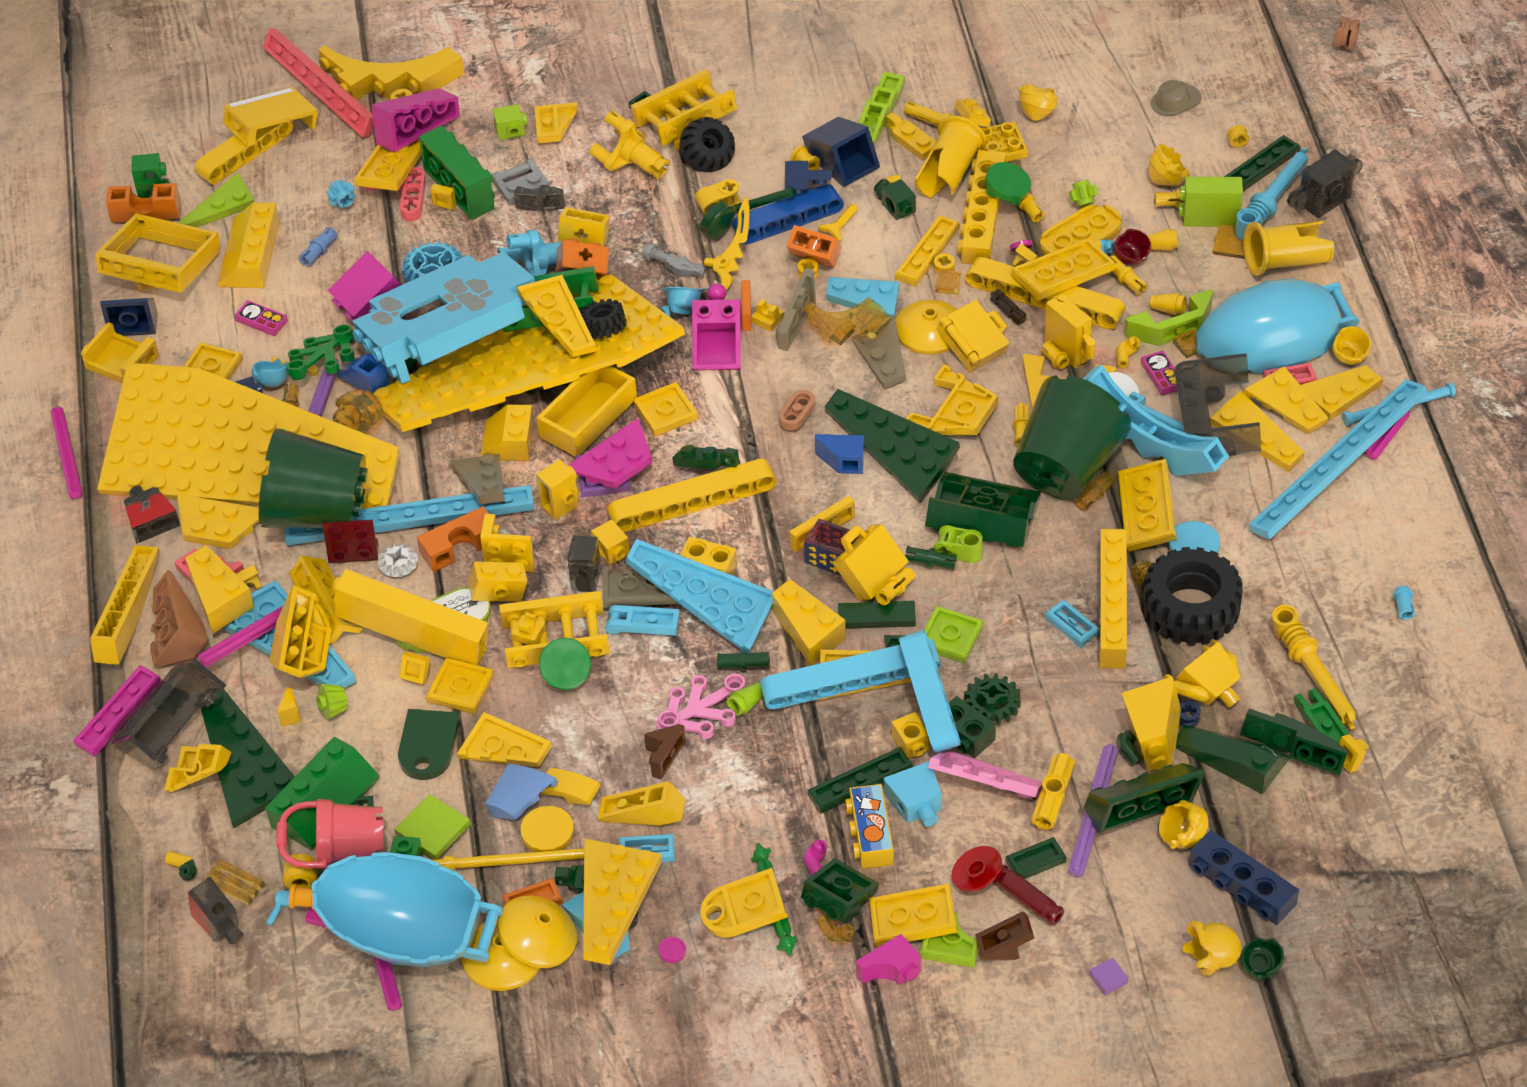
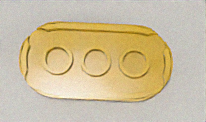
M1097 204L1085 206L1045 230L1041 236L1040 251L1044 256L1087 238L1092 242L1112 240L1121 231V215L1116 209L1108 205H1103V207H1097Z

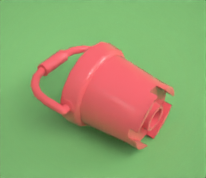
M328 799L297 803L287 808L277 823L276 847L279 848L280 855L284 860L293 866L317 868L318 870L327 869V866L352 855H356V857L372 856L371 853L383 851V816L376 817V813H383V806L334 804L332 800ZM316 808L317 861L296 860L286 852L288 826L286 821L292 813L299 809Z

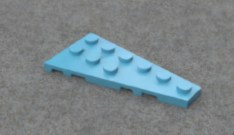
M638 539L635 540L627 556L626 564L739 649L746 650L747 653L751 652L773 607L772 593L774 591Z

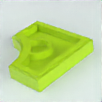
M955 912L958 933L923 939L920 951L921 959L975 968L979 951L977 940L962 930L958 922V912Z

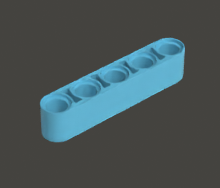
M922 629L900 637L901 649L934 752L939 753L961 745L925 630Z

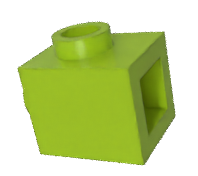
M519 104L493 109L494 124L499 140L525 135L524 126L528 125L526 113H521Z

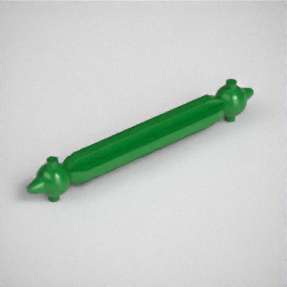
M760 843L756 844L751 861L753 863L755 861L758 862V872L770 868L774 871L772 863L768 860L769 853L772 851L769 847L767 849L762 847ZM787 917L773 922L776 935L780 938L777 949L779 951L781 949L786 951L790 956L793 954L795 941L798 938L790 935L791 926Z

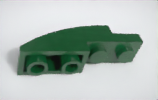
M1249 708L1240 733L1241 736L1290 752L1289 758L1337 775L1341 774L1348 753L1339 743L1320 731L1277 712L1275 717Z

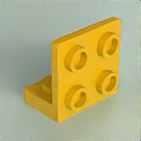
M485 514L480 536L484 562H523L525 572H534L535 561L532 537L500 534L501 529L500 525H496L495 514Z

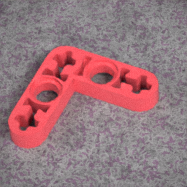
M413 167L399 188L402 189L400 202L401 216L406 221L418 220L422 215L426 178L424 170L420 167ZM363 187V188L368 189V190H387V189ZM411 192L419 193L416 196H408Z

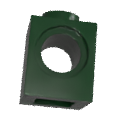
M900 179L882 187V205L895 220H898L916 212V195Z

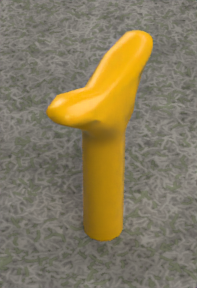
M853 203L850 204L835 222L819 225L818 230L830 233L832 237L838 238L841 241V228L854 215L858 207Z

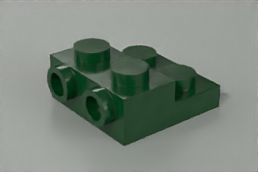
M834 858L805 880L801 898L804 899L808 907H817L826 912L829 919L833 921L839 920L846 924L860 913L862 904L878 891L879 883Z

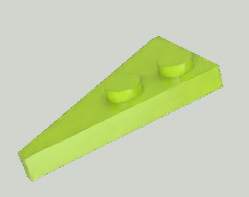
M236 173L178 223L200 227L241 212L255 201L239 173Z

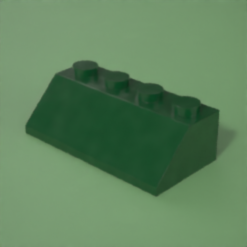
M1185 763L1174 766L1167 765L1159 771L1153 773L1145 772L1137 778L1128 781L1120 780L1106 788H1095L1089 793L1084 809L1097 832H1105L1163 813L1167 806L1177 804L1180 800L1192 803L1204 772L1200 768Z

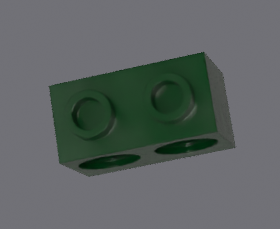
M955 696L949 702V706L961 741V745L956 747L962 753H967L971 757L976 758L996 740V724L958 696Z

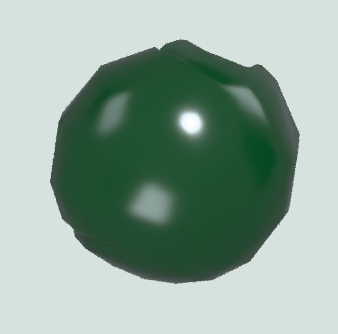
M1257 937L1244 946L1241 952L1242 969L1250 977L1257 980H1268L1280 972L1284 963L1283 947L1274 938L1262 939Z

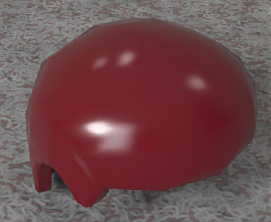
M1132 228L1119 235L1113 246L1115 256L1127 266L1141 264L1151 251L1149 237L1142 231Z

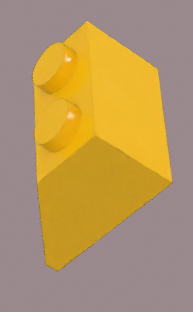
M506 405L488 418L485 422L480 457L485 454H499L500 460L529 461L534 431L532 405Z

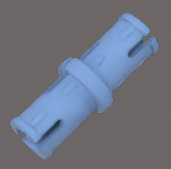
M326 227L317 238H313L310 241L309 247L298 256L300 263L305 265L308 261L306 267L311 266L315 259L323 255L327 251L326 248L338 237L337 232L333 228Z

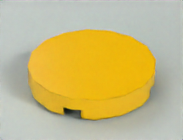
M541 806L529 812L521 823V839L524 845L532 852L564 850L573 839V820L562 808Z

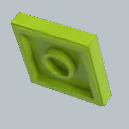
M936 606L924 630L928 639L934 640L939 656L965 664L984 627V621Z

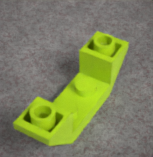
M1209 289L1190 296L1188 312L1158 323L1154 322L1147 311L1125 318L1124 335L1126 338L1135 336L1141 342L1161 346L1196 334L1212 309L1213 291Z

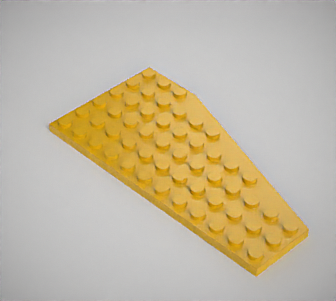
M610 274L601 277L598 280L599 291L589 292V295L593 294L596 303H599L600 299H604V301L612 299V301L618 300V303L621 302L627 322L623 331L618 330L619 334H611L612 337L609 338L604 336L603 339H599V336H597L596 339H593L596 351L572 357L545 325L504 332L502 328L480 338L470 346H463L457 352L443 356L438 361L419 368L416 372L409 375L410 381L402 384L397 380L386 387L377 389L373 394L368 395V399L375 409L401 432L432 424L431 419L448 416L451 413L468 408L472 412L505 402V397L521 394L527 390L543 386L544 390L578 380L581 374L594 372L617 364V367L625 366L685 335L682 325ZM579 294L572 295V297H579Z
M127 363L97 490L99 494L149 498L155 494L162 493L170 500H178L177 496L183 495L246 506H259L262 475H268L270 461L265 460L268 446L274 430L280 428L364 454L366 456L368 476L366 483H364V489L367 491L365 503H362V509L390 505L400 451L397 446L200 368ZM135 486H140L143 492L133 496L131 489Z

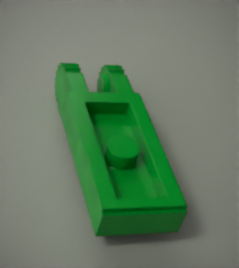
M1313 688L1308 691L1309 699L1313 705H1309L1302 694L1295 695L1294 703L1310 727L1320 731L1337 743H1339L1342 736L1349 734L1327 700L1323 699L1317 689Z

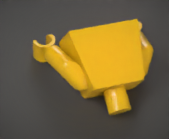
M1216 640L1210 642V647L1203 645V654L1184 668L1176 677L1177 680L1174 681L1177 694L1203 702L1205 705H1210L1217 698H1220L1230 709L1241 699L1231 688L1241 678L1236 655L1224 649ZM1167 674V675H1165V676L1163 677V679H1166V678H1169V677H1172V676Z

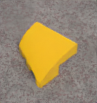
M198 744V747L182 746L177 767H170L164 790L173 792L221 771L229 761L232 752L222 745Z

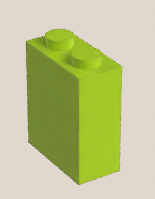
M1185 176V186H1180V200L1184 201L1179 203V217H1183V226L1235 227L1237 213L1242 208V177Z

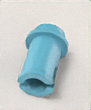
M1404 585L1394 590L1393 599L1397 602L1399 618L1408 620L1415 616L1412 602L1414 595L1413 591Z

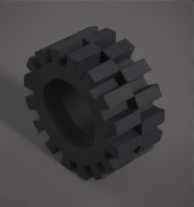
M600 299L599 303L594 301L592 305H586V309L581 311L582 318L593 339H596L597 336H599V339H603L604 336H607V338L612 337L611 334L617 335L619 334L618 330L623 331L624 327H626L627 321L621 302L618 303V300L612 301V299H607V301H604V299Z

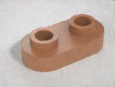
M808 390L794 392L779 412L780 426L786 430L799 429L815 408L814 394Z

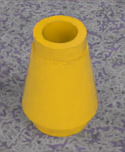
M1170 228L1148 235L1151 241V250L1173 251V248H1179L1176 229L1170 230Z
M1181 293L1151 296V309L1174 316H1179V314H1183L1186 311L1187 297L1181 295Z

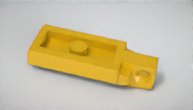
M893 112L886 116V127L890 129L892 138L920 160L925 159L936 141L907 119L902 120L900 116Z

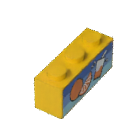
M882 784L850 788V799H845L847 815H852L853 818L852 821H849L851 837H856L857 841L853 843L854 858L860 859L861 869L894 865L893 844Z

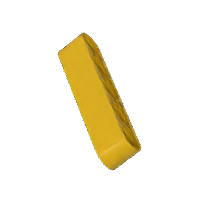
M288 121L257 129L255 145L249 147L234 135L200 157L195 163L194 171L210 184H217L286 138L292 132L293 123Z

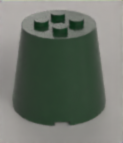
M1057 375L1047 378L1040 387L1013 459L1016 472L1028 485L1043 494L1061 500L1077 498L1129 434L1131 420L1128 413H1123L1118 407L1120 402L1115 397L1087 380L1069 375L1066 379H1059Z
M276 428L270 439L265 458L266 461H270L268 475H262L258 513L259 524H262L261 527L323 529L322 522L357 520L361 514L362 503L364 504L367 490L364 489V483H366L368 476L366 456L288 430Z

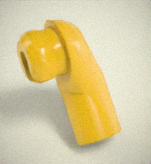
M1131 336L1117 346L1116 356L1119 368H1127L1129 366V356L1134 354L1140 346V340L1137 337Z

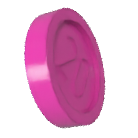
M1032 240L1015 242L1010 245V251L1016 252L1015 250L1020 244L1029 249L1033 247Z
M668 937L659 944V956L667 963H677L685 957L686 945L680 938Z

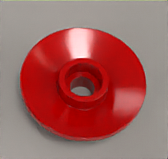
M978 846L965 852L956 861L952 869L951 876L955 886L965 892L978 891L988 886L1001 871L1002 857L1000 853L991 846Z

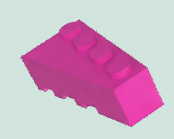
M441 88L371 104L376 144L394 153L418 140L419 136L441 125L443 126L460 116L458 96Z

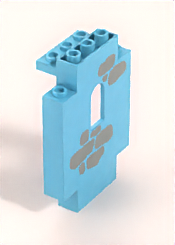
M505 252L499 253L480 263L470 255H467L370 299L371 309L369 313L353 320L355 327L353 335L357 343H362L365 350L377 362L380 361L386 366L392 378L395 377L403 384L410 381L405 359L410 357L412 359L416 358L424 365L525 318L522 305L526 303L517 294V287L533 283L535 279ZM437 299H441L445 303V305L415 319H401L405 314Z

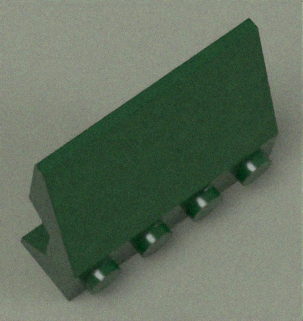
M944 472L938 482L935 498H929L925 526L931 527L934 531L938 532L945 525L976 530L981 533L982 540L985 542L997 541L1005 543L1009 547H1023L1032 526L1041 492Z

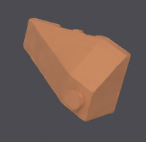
M167 570L153 589L152 612L157 614L155 623L151 625V632L155 633V642L153 641L150 644V652L153 665L156 667L194 658L199 650L204 649L208 640L203 622L173 573Z

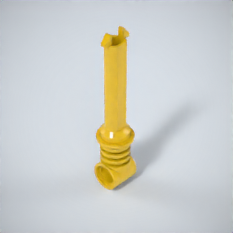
M1279 605L1272 612L1274 635L1285 644L1289 651L1288 656L1290 660L1303 664L1341 722L1346 724L1348 729H1354L1355 725L1352 721L1355 720V711L1317 655L1318 641L1309 636L1298 619V612L1293 606Z

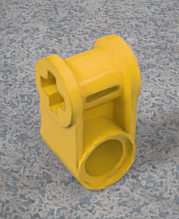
M726 179L717 184L699 189L695 194V200L703 214L705 215L712 206L719 202H726L729 207L741 203L740 196L738 195L739 183L733 179Z

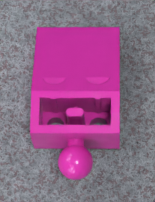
M715 283L707 291L710 300H692V369L741 370L740 299L724 300L726 297L725 287Z

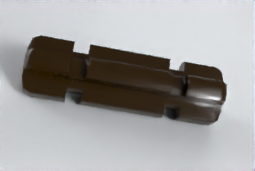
M1000 289L991 292L990 300L995 305H998L1017 325L1026 321V313L1019 309Z

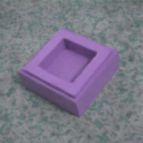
M1114 958L1089 970L1090 977L1104 995L1128 983V976Z

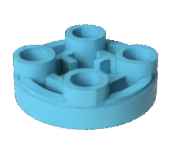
M1188 521L1177 525V540L1169 542L1170 551L1174 549L1180 551L1182 547H1190V549L1200 547L1204 548V551L1210 552L1212 550L1218 553L1220 548V537L1217 531L1210 525L1199 521Z

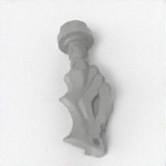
M647 243L642 250V256L646 260L652 261L656 259L664 262L665 267L678 277L695 275L701 279L704 278L706 270L704 269L703 262L696 264L689 261L686 256L678 257L674 253L668 255L658 251L657 245L653 243Z

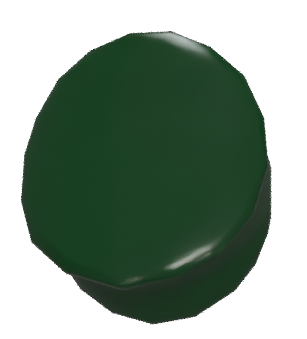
M726 202L715 204L704 215L699 230L702 233H708L712 240H720L731 227L737 212L736 207H729Z

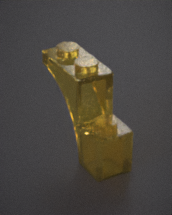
M867 297L859 305L842 312L823 311L812 302L804 308L810 315L808 320L816 328L820 327L822 329L820 333L822 337L829 343L834 341L840 346L855 331L861 337L866 335L874 340L893 320L884 308L870 297Z

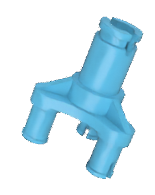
M527 230L526 233L507 234V247H498L497 253L505 252L513 260L523 262L527 271L532 276L544 275L548 267L556 266L557 248L562 242L545 243L537 230Z

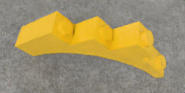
M326 45L318 49L321 68L331 73L339 82V85L356 100L373 90L387 100H390L391 94L398 89L409 88L411 92L417 94L442 88L465 74L462 57L449 46L419 59L396 63H375L352 59L336 53Z

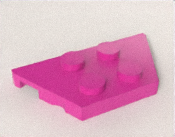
M635 419L569 465L575 470L577 475L586 477V481L601 483L606 487L616 489L652 464V456L640 421Z

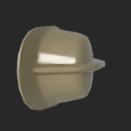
M1168 80L1159 86L1157 93L1151 100V107L1159 115L1174 116L1199 104L1202 96L1200 91L1192 85H1188L1183 81Z

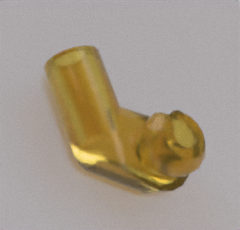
M826 914L821 915L816 920L827 940L845 944L853 939L855 930L850 924H843L841 928L835 927Z

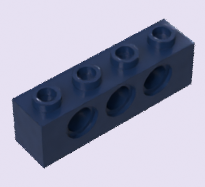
M1212 830L1190 850L1189 866L1195 873L1203 875L1212 881L1217 888L1233 895L1239 903L1249 906L1258 912L1263 919L1278 925L1297 905L1299 894L1297 887Z

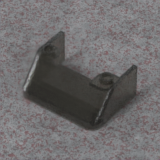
M1247 353L1189 360L1177 364L1174 370L1184 432L1202 437H1218L1228 456L1261 452L1259 422L1212 428L1207 404L1220 401L1225 396V386L1249 383Z
M195 658L176 664L116 735L112 743L121 751L147 767L159 768L168 758L166 754L167 746L192 715L204 705L209 707L217 698L215 692L224 689L227 685Z

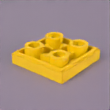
M1006 122L996 126L981 128L987 138V146L984 150L1006 152V162L1029 157V151L1015 122Z

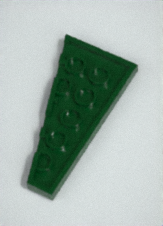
M838 388L824 406L826 412L851 435H864V447L867 449V452L891 475H894L901 482V485L906 490H909L920 503H922L960 449L958 441Z
M218 684L197 697L210 744L222 745L232 752L226 766L218 772L234 829L265 811V807L295 776L224 688Z

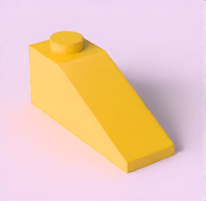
M669 781L602 797L598 820L609 823L666 825L682 821L686 799Z

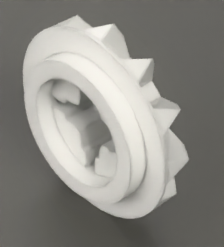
M393 543L391 548L384 547L383 553L378 554V567L380 571L390 577L408 575L418 564L417 553H415L413 547H406L404 543L401 546H396ZM398 556H401L402 559H399L394 565L393 559H396Z

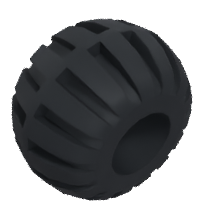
M712 117L699 118L690 122L681 133L679 142L682 158H685L686 164L688 166L691 165L694 170L703 172H715L726 167L731 162L735 152V138L733 133L729 131L730 128L726 124L723 125L722 121Z

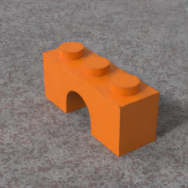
M177 183L154 184L153 194L149 198L136 196L132 192L131 185L109 186L106 205L111 222H127L136 213L169 220L180 218L181 200Z
M484 506L417 536L419 552L433 572L455 563L453 547L456 544L470 543L477 551L482 550L480 536L484 516L489 514Z

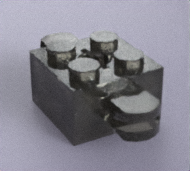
M1336 149L1327 155H1323L1318 161L1306 166L1302 170L1301 185L1289 194L1287 204L1297 212L1305 209L1319 219L1351 198L1353 178L1360 173L1363 162L1351 153L1344 156Z

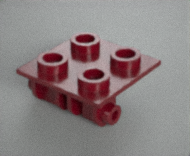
M373 519L348 522H322L328 563L378 560V538L375 537Z

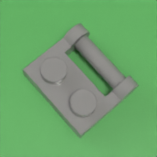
M533 158L527 159L525 163L501 173L497 171L491 174L493 184L509 206L550 190L548 180L537 167ZM528 171L530 172V173H528V174H526V175H523V176H521V177H518V178H516V179H513V180H511V181H508V182L504 183L505 180H508V179L513 178V177H515V176L521 175V174L526 173V172H528Z

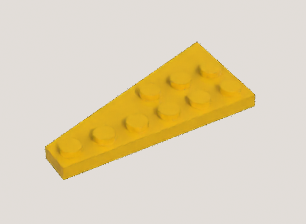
M585 839L583 960L611 965L662 863V854Z

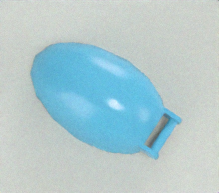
M1296 278L1268 280L1229 295L1214 309L1196 333V351L1199 355H1204L1211 362L1212 366L1236 373L1238 370H1251L1253 374H1263L1264 370L1308 363L1311 359L1323 356L1332 346L1339 331L1344 327L1357 326L1359 319L1356 315H1353L1341 292L1342 287L1338 282L1321 286L1317 283ZM1338 307H1339V309H1340V311H1341V313H1342V315H1343L1344 318H1341V315H1340V313H1339Z
M389 852L371 853L372 856L363 857L352 855L327 866V869H325L318 880H315L312 884L313 909L331 932L354 949L394 965L431 967L451 963L460 957L487 962L489 959L487 952L497 918L501 916L503 911L498 905L482 902L477 889L464 880V877L455 870L452 871L440 866L435 861L421 856ZM480 913L487 914L478 947L474 949L471 948L476 934Z

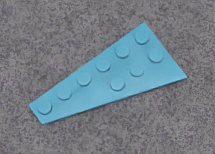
M276 580L251 593L254 604L253 609L222 629L232 635L282 607L288 594ZM275 628L248 644L270 656ZM330 644L325 670L321 673L306 676V678L318 685L331 684L346 688L356 682L355 674Z

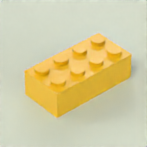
M607 366L594 372L579 375L580 379L573 381L536 417L539 437L575 457L580 455L633 403V399L637 398L634 377L613 366Z

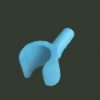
M279 890L276 893L275 906L266 924L272 926L282 906L289 907L290 891Z

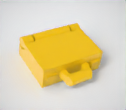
M1065 294L1058 295V299L1055 297L1046 303L1045 343L1051 341L1059 350L1065 351L1069 355V364L1074 368L1094 358L1095 340L1091 337L1092 319L1068 300Z
M977 300L942 317L936 329L970 373L1006 353L1010 344L1003 335L1008 325L997 311L986 313Z
M872 524L865 531L855 525L841 538L845 552L837 558L833 565L854 592L856 599L862 601L863 599H872L876 592L886 585V581L890 577L895 576L909 561L883 524Z

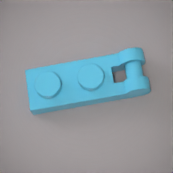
M612 605L609 607L608 616L610 619L607 621L605 629L610 634L631 632L677 636L680 610Z

